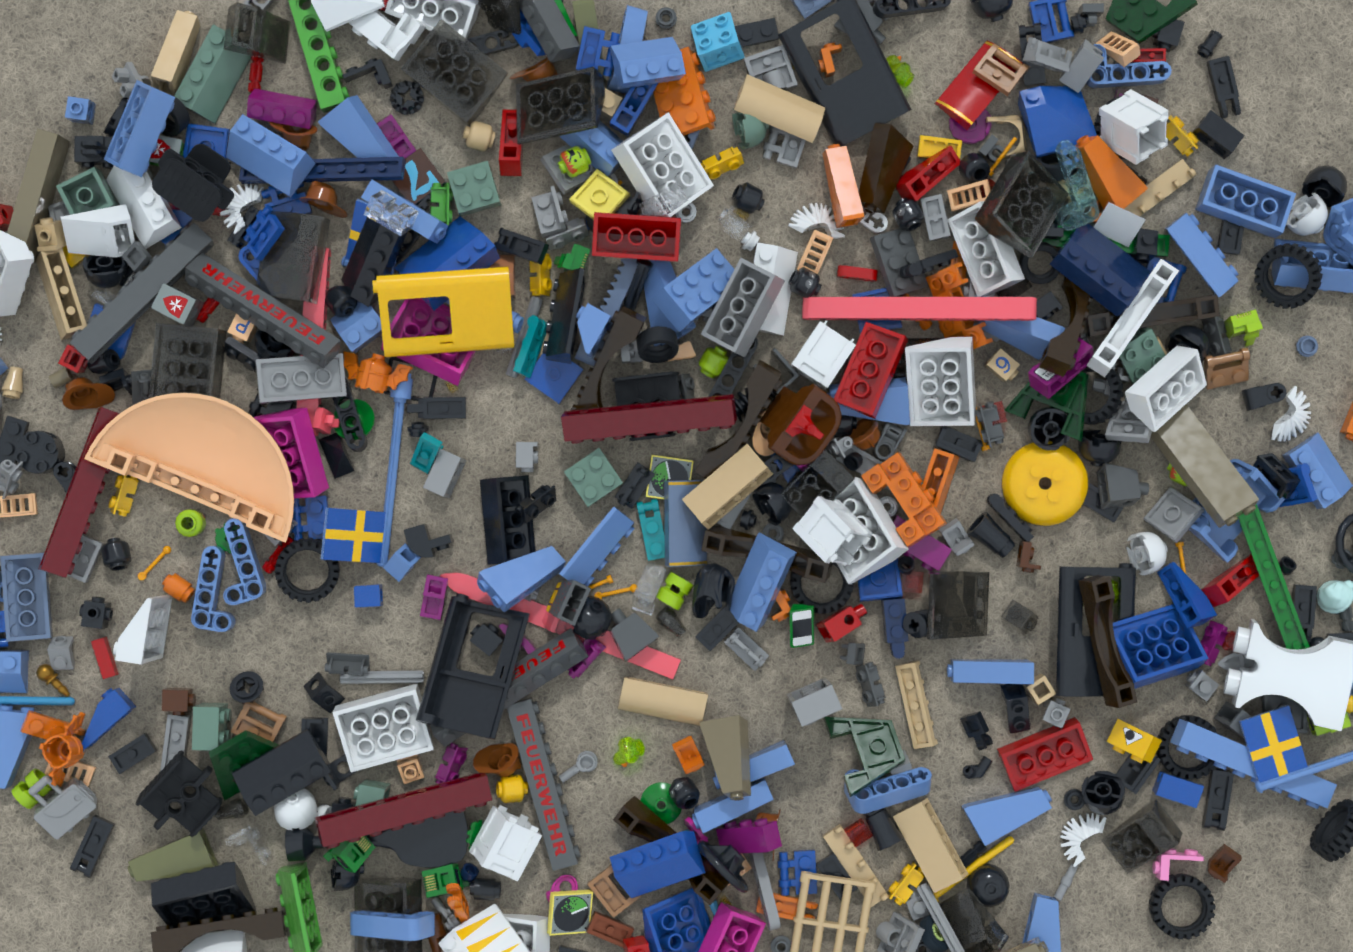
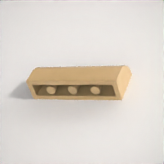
M747 74L739 90L734 110L756 117L766 124L813 143L821 125L825 107Z
M63 248L41 251L36 258V263L60 339L65 340L71 338L77 330H83L87 324Z
M746 444L682 500L707 529H710L771 477L773 473L752 448Z
M625 676L618 709L700 726L705 713L708 693Z
M928 798L913 804L893 816L934 893L963 880L969 874Z

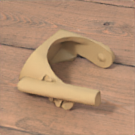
M1020 115L986 117V123H1012L1020 132L1019 145L1014 151L1007 153L1004 158L1014 154L1027 153L1025 124L1021 120Z

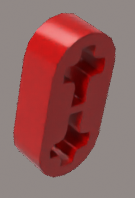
M838 266L837 277L870 282L877 281L878 270Z

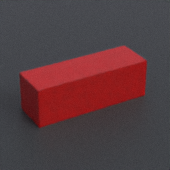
M1166 48L1140 49V56L1130 63L1166 62Z
M107 637L91 641L102 678L106 679L119 675Z

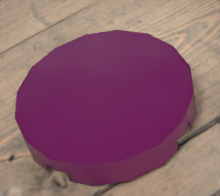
M985 109L968 130L950 117L949 130L956 140H962V143L967 145L976 144L988 135L991 123H986V117L991 116Z

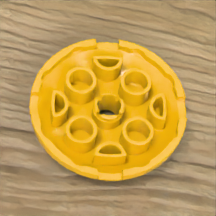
M1033 442L1016 451L1007 462L1002 476V490L1008 506L1017 513L1018 517L1031 524L1050 526L1068 520L1081 508L1088 491V476L1083 462L1070 448L1062 445L1057 450H1045L1039 448ZM1047 477L1051 480L1049 489L1044 490L1040 488L1039 480L1041 478Z

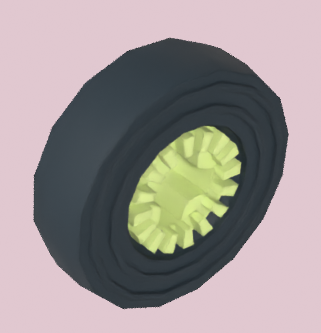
M931 915L924 917L919 924L920 927L925 929L921 938L923 943L932 952L947 951L949 948Z

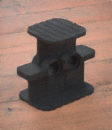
M195 145L186 158L172 149H167L158 161L160 170L152 181L153 190L194 220L199 222L208 220L217 207L224 210L233 200V191L222 184L231 170L230 163L207 145Z
M670 371L613 378L612 382L615 384L617 406L631 405L637 402L651 403L659 399L662 401L680 400L679 372ZM668 431V434L665 435L648 433L644 437H634V435H631L629 440L637 441L673 437L675 433L673 431Z
M181 750L139 794L135 805L143 806L157 818L153 826L156 830H159L171 817L190 832L191 837H194L221 807L222 798H217L202 785L212 773L213 768L208 765L202 771L186 758ZM193 786L196 792L192 794L187 793L185 787ZM178 802L181 804V808L173 809L170 803Z

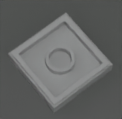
M1170 486L1143 519L1146 523L1177 543L1204 512V509Z

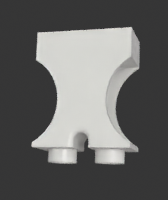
M1250 619L1248 628L1238 626L1233 643V652L1242 653L1245 658L1254 660L1255 663L1251 668L1240 667L1239 670L1229 668L1227 671L1223 693L1233 695L1232 702L1234 706L1240 708L1249 700L1263 695H1281L1293 699L1303 706L1314 725L1342 731L1353 683V641L1328 636L1319 644L1309 648L1288 649L1276 645L1267 639L1255 619Z

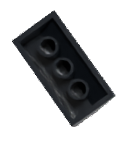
M373 207L369 211L341 279L349 295L368 307L378 301V293H373L372 281L377 280L376 276L390 275L409 231L407 226Z
M529 475L480 480L488 565L501 564L536 552L533 519L525 524L523 514L518 515L515 511L517 503L526 497L531 499Z
M306 729L232 772V775L243 799L253 814L257 816L331 773V768L325 754L310 731Z

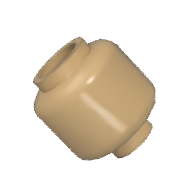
M473 121L470 126H465L462 138L466 139L467 147L484 152L492 147L495 132L491 125Z

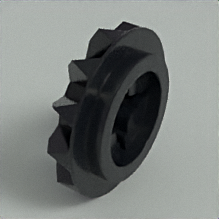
M404 80L403 82L396 83L395 87L391 90L390 102L397 112L410 115L416 113L422 107L424 94L421 87L415 82ZM410 90V96L413 100H407L406 103H403L404 99L399 93L407 94Z
M242 672L232 680L230 694L236 702L238 701L242 704L253 703L256 698H260V694L264 690V682L255 672ZM245 682L250 686V693H246L244 690Z

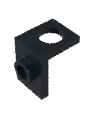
M636 192L634 197H629L615 213L636 215L642 205L640 193Z
M317 672L304 685L311 700L329 713L345 699L343 695L327 684L320 672ZM319 680V685L314 690H312L311 688L314 682Z
M345 754L330 763L331 773L323 777L326 784L331 786L334 791L338 789L341 781L357 772H350L349 770L347 773H340L338 771L337 765L340 762H347Z

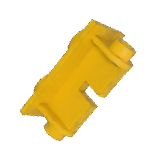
M1170 115L1168 117L1170 122L1166 124V137L1171 141L1177 136L1179 139L1173 145L1182 155L1185 154L1188 157L1194 152L1191 149L1193 146L1198 149L1199 145L1197 142L1199 139L1191 131L1187 133L1184 130L1183 126L1185 124L1178 116L1173 118Z
M730 147L719 153L721 160L718 161L716 156L713 155L702 160V163H700L710 179H717L727 171L738 169L740 165L744 164L738 147Z
M546 253L542 265L530 261V273H537L536 277H530V292H532V296H550V290L552 289V281L550 279L552 261L548 253Z
M122 474L121 476L117 475L114 485L117 488L116 494L111 496L108 508H111L110 512L112 514H115L116 510L119 511L118 515L124 517L127 516V513H130L133 498L126 497V494L135 495L139 483L138 478L131 475L129 477Z
M914 861L911 865L906 864L901 871L903 875L898 882L894 881L888 889L890 892L889 899L896 897L894 901L900 906L903 903L905 904L914 892L908 885L911 884L917 888L925 878L920 866L918 869L915 868L917 865Z

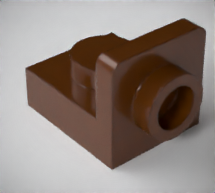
M1020 541L1016 566L1022 567L1021 571L1034 573L1035 569L1041 570L1040 565L1029 564V560H1032L1034 556V547H1031L1032 543Z

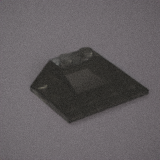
M928 572L927 639L987 636L989 572Z

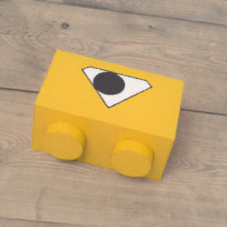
M1117 719L1107 742L1114 745L1113 750L1123 755L1126 751L1132 754L1131 759L1142 764L1143 760L1149 763L1152 762L1162 740Z

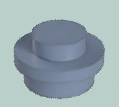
M1303 336L1297 341L1296 350L1301 356L1310 357L1317 352L1318 343L1312 336Z

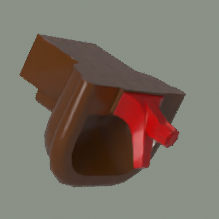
M815 384L804 386L797 393L783 386L761 417L760 422L770 429L767 437L769 449L789 463L807 465L815 461L822 454L837 433L841 424L842 413L839 404L834 398Z

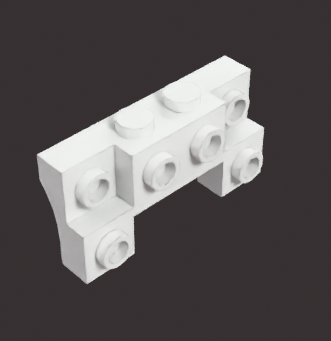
M378 10L348 22L353 26L351 30L354 33L368 38L367 43L375 49L380 48L397 61L400 60L410 44L414 45L426 28L407 13L395 25Z

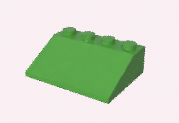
M307 862L282 866L278 869V873H276V882L278 886H281L282 890L280 902L281 906L285 907L286 910L284 922L286 928H289L290 936L288 937L289 947L294 952H318L323 943Z

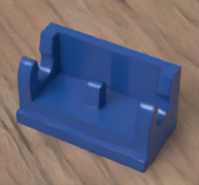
M1159 771L1152 791L1157 796L1197 808L1204 785Z

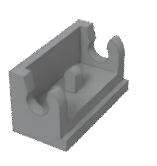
M1029 37L1023 61L1055 72H1069L1072 51L1067 50L1066 53L1064 48Z
M1085 39L1071 58L1069 72H1062L1059 81L1079 93L1103 61L1104 57L1101 56L1103 52Z
M939 194L922 198L921 204L929 240L938 241L943 238H952L943 195Z
M440 449L423 488L450 499L467 460Z

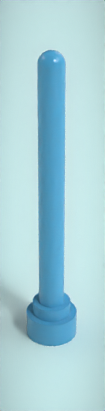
M0 696V705L72 706L75 703L73 697Z

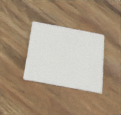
M1108 202L1094 228L1105 237L1129 247L1146 219Z

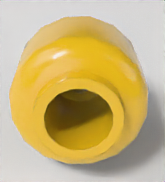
M521 775L501 777L500 781L496 782V795L503 803L521 802L524 795L528 794V783L523 781Z

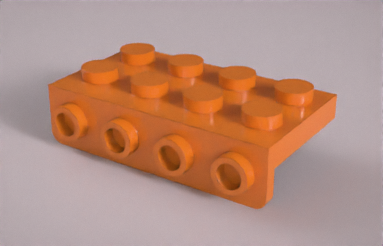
M689 47L680 49V51L682 52L686 74L680 80L658 83L653 92L659 116L662 117L669 112L683 136L706 127L712 130L715 128L713 122L716 121L713 110L709 108L708 103L711 102L707 90H704L705 77L698 68V65H700L698 54L696 52L693 53Z

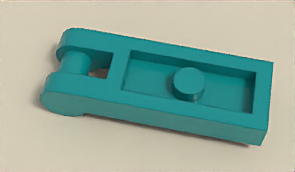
M535 315L530 316L527 320L529 328L522 341V347L519 356L515 360V367L513 369L514 372L530 378L546 336L547 322Z
M652 499L651 502L643 503V501L636 502L648 561L665 558V534L658 499ZM653 510L654 516L646 518L645 512Z

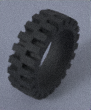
M1290 243L1280 244L1269 250L1258 262L1254 273L1256 275L1254 281L1258 284L1256 286L1257 291L1261 290L1262 292L1260 296L1262 298L1266 297V302L1269 304L1273 302L1275 307L1282 306V309H1288L1289 307L1293 309L1304 305L1318 291L1323 275L1320 273L1322 267L1318 265V258L1313 257L1314 253L1312 251L1307 252V248L1304 246L1298 247L1299 244L1295 243L1292 245ZM1283 256L1293 257L1306 267L1309 274V282L1302 293L1294 296L1284 295L1271 285L1268 279V270L1275 259Z
M1087 366L1081 372L1087 373L1096 371ZM1112 368L1105 376L1110 386L1108 400L1100 410L1093 413H1085L1084 424L1095 425L1106 422L1105 419L1112 418V414L1117 413L1119 410L1117 407L1118 405L1121 406V397H1124V392H1122L1123 384L1120 382V376Z
M301 538L291 542L281 551L276 561L275 577L279 588L282 589L285 595H289V598L292 600L296 599L298 602L306 601V603H311V601L316 602L321 598H325L332 592L339 578V561L326 560L329 568L328 577L319 588L302 590L294 586L286 573L289 559L295 553L303 550L315 551L321 554L322 550L321 540Z
M834 562L833 565H835V566L839 569L840 573L842 574V572H841L840 568L838 567L837 563ZM792 572L790 578L791 591L796 601L802 605L814 606V613L819 614L831 613L843 607L851 597L854 583L848 584L842 574L843 585L838 596L830 602L818 603L810 600L803 592L801 585L802 576Z
M1192 715L1175 717L1173 720L1168 721L1165 727L1161 728V733L1157 736V738L1162 740L1156 752L1159 759H1161V764L1170 773L1183 779L1193 780L1194 778L1200 779L1202 776H1207L1211 770L1213 771L1216 768L1213 766L1215 761L1208 759L1207 762L1203 761L1196 767L1191 768L1179 766L1173 761L1169 753L1170 738L1173 736L1179 719L1193 723L1216 734L1219 733H1217L1216 728L1211 723L1200 717Z
M1345 799L1342 802H1338L1336 806H1332L1331 811L1325 813V817L1321 818L1320 824L1315 826L1316 830L1311 834V849L1328 862L1337 861L1339 857L1343 858L1345 853L1348 854L1351 851V847H1353V801L1350 799Z
M1187 874L1169 875V881L1161 880L1159 884L1157 883L1154 886L1155 890H1152L1150 894L1151 899H1149V912L1158 928L1167 935L1182 940L1183 938L1192 939V936H1200L1199 933H1204L1207 930V925L1210 926L1212 924L1211 918L1215 916L1213 912L1215 910L1213 901L1215 900L1209 888L1199 879ZM1178 886L1193 888L1201 897L1202 910L1198 919L1191 925L1184 927L1173 926L1167 922L1161 908L1162 900L1166 893Z

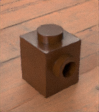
M193 688L162 689V711H173L172 715H186V712L192 710L196 703V695L192 694Z

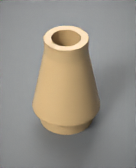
M10 367L1 389L3 391L2 396L20 399V395L23 394L22 368Z

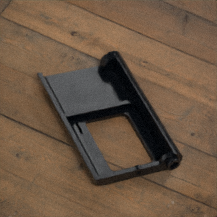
M837 0L838 2L778 35L811 101L825 107L822 123L833 144H840V147L873 131L875 123L886 124L912 110L857 0ZM837 14L863 66L835 83L827 85L808 51L801 33L829 16Z
M1119 563V567L1059 566L1056 696H1103L1091 636H1084L1082 634L1083 600L1079 580L1084 579L1086 576L1095 575L1117 576L1119 578L1118 621L1135 616L1136 568H1132V563Z
M457 593L456 596H451L416 721L495 740L530 614L510 609L503 612L500 608L492 605L472 602L468 600L469 596ZM473 613L499 617L509 621L493 676L457 668Z

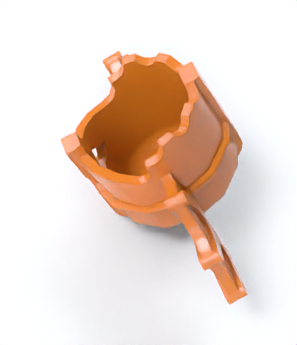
M343 352L344 368L348 371L349 380L356 379L355 387L360 386L362 389L371 388L372 391L380 394L387 391L388 386L392 390H396L401 382H407L408 374L413 369L411 366L398 364L392 373V367L384 361L385 356L374 353L371 358L363 359L359 366L357 354Z
M80 712L77 716L73 715L72 721L64 726V733L52 736L45 743L40 744L39 749H42L45 760L53 768L48 775L52 777L51 785L62 787L66 775L62 768H68L78 763L84 756L83 745L80 739L73 735L82 726L85 717L83 712Z

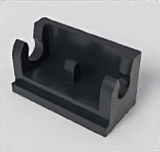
M1212 110L1202 118L1192 132L1200 142L1223 159H1226L1233 153L1245 136Z
M941 426L933 446L967 461L975 462L981 449L982 441L950 427Z
M1273 453L1258 455L1253 467L1257 468L1279 490L1277 492L1279 498L1282 496L1285 499L1290 498L1300 480Z
M302 718L301 732L308 729L327 758L329 718Z
M1130 754L1116 775L1128 790L1137 794L1161 759L1154 756L1151 763L1143 760L1141 764L1131 759L1132 754Z

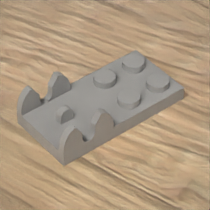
M343 353L337 354L324 369L317 364L311 363L304 356L255 360L259 404L347 396Z

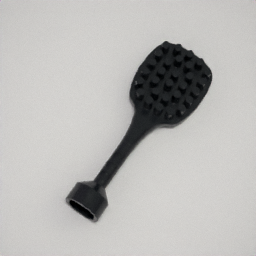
M452 811L445 813L446 816L433 819V817L424 819L425 822L412 825V823L403 825L404 827L399 830L392 831L387 829L378 836L366 835V837L374 846L392 849L405 864L417 867H440L457 863L464 858L468 843H466L468 824L464 811L460 813ZM307 827L301 830L299 828L286 829L285 850L289 862L305 861L313 854L315 849L327 848V846L323 847L321 845L319 836H315Z

